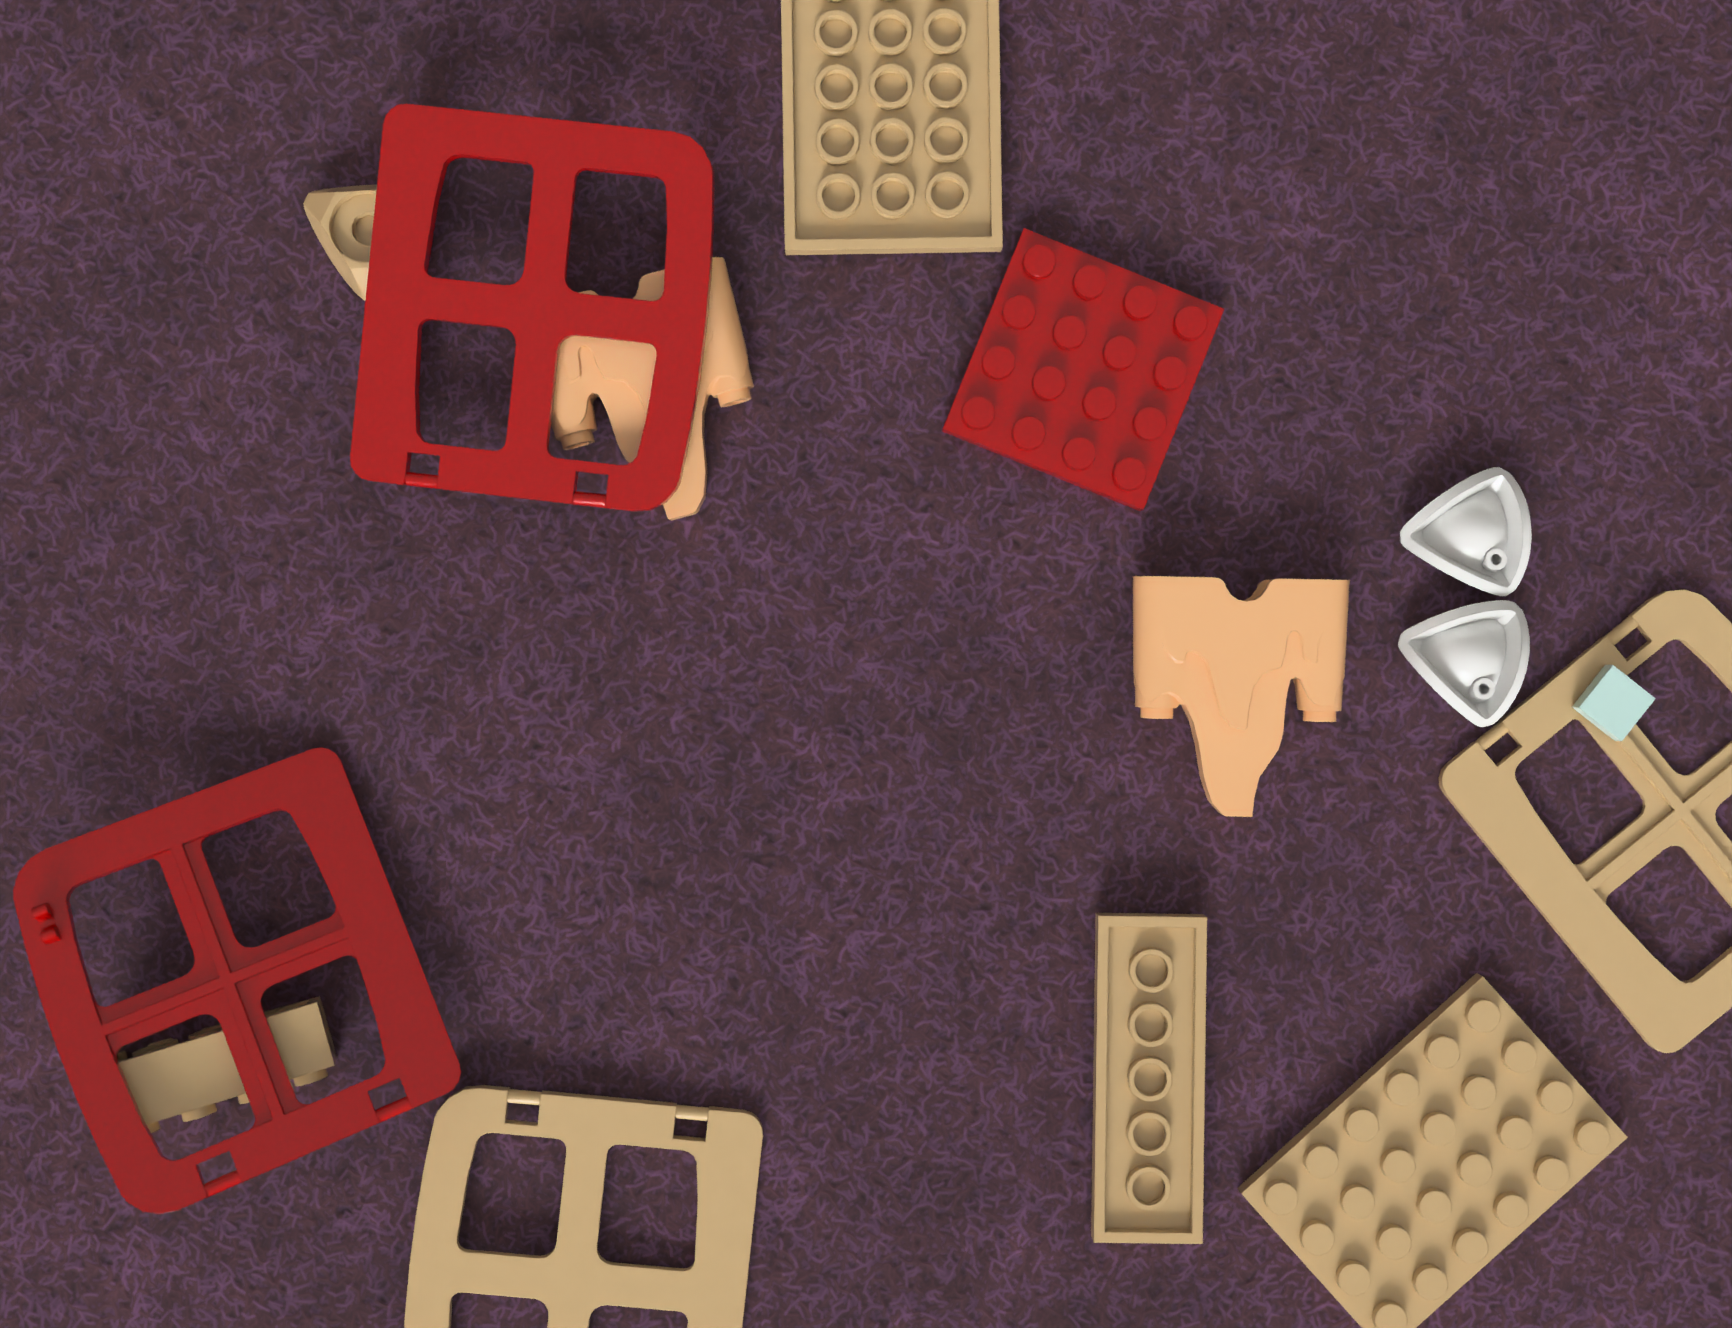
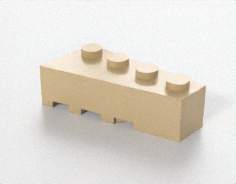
M320 996L265 1011L290 1080H294L295 1086L307 1085L327 1077L326 1068L335 1066L337 1055ZM220 1024L195 1032L188 1036L189 1040L178 1043V1039L172 1038L151 1043L147 1047L133 1052L132 1058H127L126 1051L118 1052L117 1059L151 1133L160 1129V1120L180 1114L183 1122L196 1120L216 1112L215 1103L238 1097L239 1104L249 1103Z

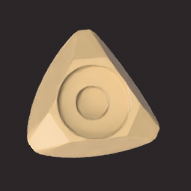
M377 184L312 191L308 193L303 202L310 224L335 268L352 290L365 301Z

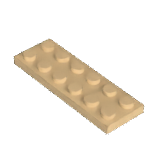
M1095 913L1091 1237L1094 1243L1203 1244L1207 917L1204 914Z

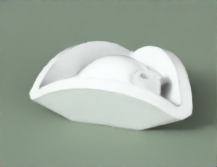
M1500 467L1483 470L1454 485L1420 510L1400 531L1401 544L1410 552L1444 573L1470 586L1497 596H1507L1516 590L1524 576L1529 561L1532 529L1528 505L1514 477Z
M1495 600L1459 607L1424 620L1400 634L1398 647L1416 671L1444 700L1466 719L1483 728L1496 723L1515 700L1527 671L1530 636L1522 609L1515 602Z

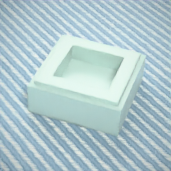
M1604 665L1572 708L1614 741H1623L1656 698L1614 665Z

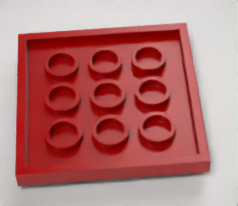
M1024 228L942 432L1138 511H1143L1225 309Z

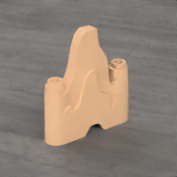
M722 257L712 258L708 322L700 385L681 483L672 497L663 504L669 520L697 514L706 498L708 472L704 440V415L708 397L712 395V397L718 398L720 407L733 406L752 399L749 389L753 388L754 384L748 363L747 348L726 262ZM665 269L642 276L637 293L633 299L647 301L660 299L664 292ZM591 290L579 292L583 294L598 295L596 292ZM572 336L562 342L558 352L551 426L556 440L561 441L563 450L579 448L595 442L593 432L597 431L593 403L599 397L607 411L622 454L629 463L633 462L637 457L647 417L657 357L656 349L653 345Z
M1133 576V675L1135 707H1140V718L1173 719V708H1178L1179 705L1182 706L1189 720L1195 744L1199 776L1207 800L1220 814L1237 817L1253 816L1254 797L1259 778L1279 750L1284 731L1286 699L1291 679L1295 684L1297 710H1303V721L1336 722V711L1342 710L1350 580L1267 579L1257 585L1252 596L1246 600H1238L1230 594L1224 581L1217 577Z

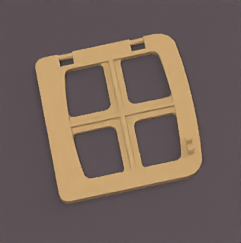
M1685 589L1663 591L1645 601L1605 636H1602L1501 718L1491 729L1447 762L1439 774V787L1450 803L1642 1039L1651 1048L1663 1053H1674L1683 1048L1732 1008V946L1693 978L1680 981L1642 945L1606 905V899L1611 892L1664 849L1670 846H1679L1686 851L1732 908V842L1719 827L1715 816L1718 806L1732 795V741L1695 771L1688 775H1681L1670 767L1636 724L1623 741H1614L1573 709L1572 706L1604 665H1614L1625 675H1628L1666 643L1674 639L1681 641L1732 692V623L1707 598ZM1637 628L1647 642L1625 659L1614 645ZM1573 719L1581 722L1638 792L1643 802L1642 811L1636 819L1579 864H1573L1535 812L1515 777V771L1519 763ZM1508 732L1518 747L1495 765L1485 750Z
M490 1085L466 1086L451 1094L439 1108L434 1118L424 1164L409 1264L404 1328H451L452 1297L457 1293L540 1300L548 1309L547 1328H589L591 1313L596 1308L605 1305L682 1312L688 1319L687 1328H742L763 1140V1128L759 1118L752 1112L742 1109L709 1106V1108L677 1105V1103L543 1090L542 1092ZM508 1103L539 1105L538 1122L507 1120ZM675 1118L707 1121L706 1138L674 1135ZM486 1133L554 1138L564 1142L566 1158L557 1242L552 1252L541 1256L470 1250L463 1248L459 1244L458 1240L469 1174L477 1142L482 1135ZM629 1145L683 1150L694 1156L697 1164L698 1203L695 1260L690 1267L673 1268L616 1263L601 1257L598 1251V1238L607 1154L612 1146Z

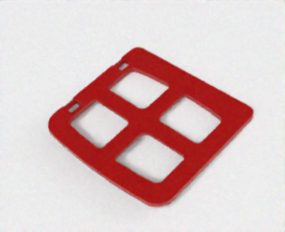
M399 104L391 108L385 116L382 129L350 462L354 472L360 478L373 482L633 512L653 510L666 503L677 491L683 475L695 415L707 332L712 278L715 174L703 147L690 136L674 131L415 104ZM457 158L528 164L533 168L534 176L524 271L518 282L512 285L431 277L428 273L438 204L447 167ZM585 170L652 177L664 182L666 186L667 237L664 292L660 299L647 301L577 293L570 289L567 283V267L576 181L580 172ZM435 320L508 329L513 333L516 349L507 435L502 449L493 451L431 444L423 438L420 431L419 386L422 325L424 322ZM581 336L653 345L656 349L657 357L646 422L637 457L627 465L556 458L549 451L558 352L562 342L569 337ZM412 453L440 456L438 475L410 472ZM578 473L608 475L606 494L577 491Z
M319 747L307 750L46 848L31 857L18 872L13 889V900L37 991L56 1048L84 1118L120 1194L128 1203L140 1211L164 1214L185 1208L441 1097L452 1091L460 1081V1063L341 760L330 749ZM274 811H285L292 816L307 842L333 898L336 909L334 914L325 920L260 946L244 947L235 936L202 845L204 840L213 834ZM145 860H157L161 865L195 958L193 968L189 973L180 978L110 1006H100L95 1000L77 940L69 901L71 894L77 887ZM352 956L358 962L376 1018L385 1056V1064L381 1072L372 1078L311 1104H303L296 1097L263 1010V994L275 984L339 958ZM204 1014L212 1015L221 1025L253 1110L255 1122L251 1129L178 1160L168 1159L162 1154L140 1113L119 1065L117 1055L122 1047L194 1017ZM400 1078L407 1096L375 1109L369 1091ZM230 1151L236 1170L205 1183L198 1164Z

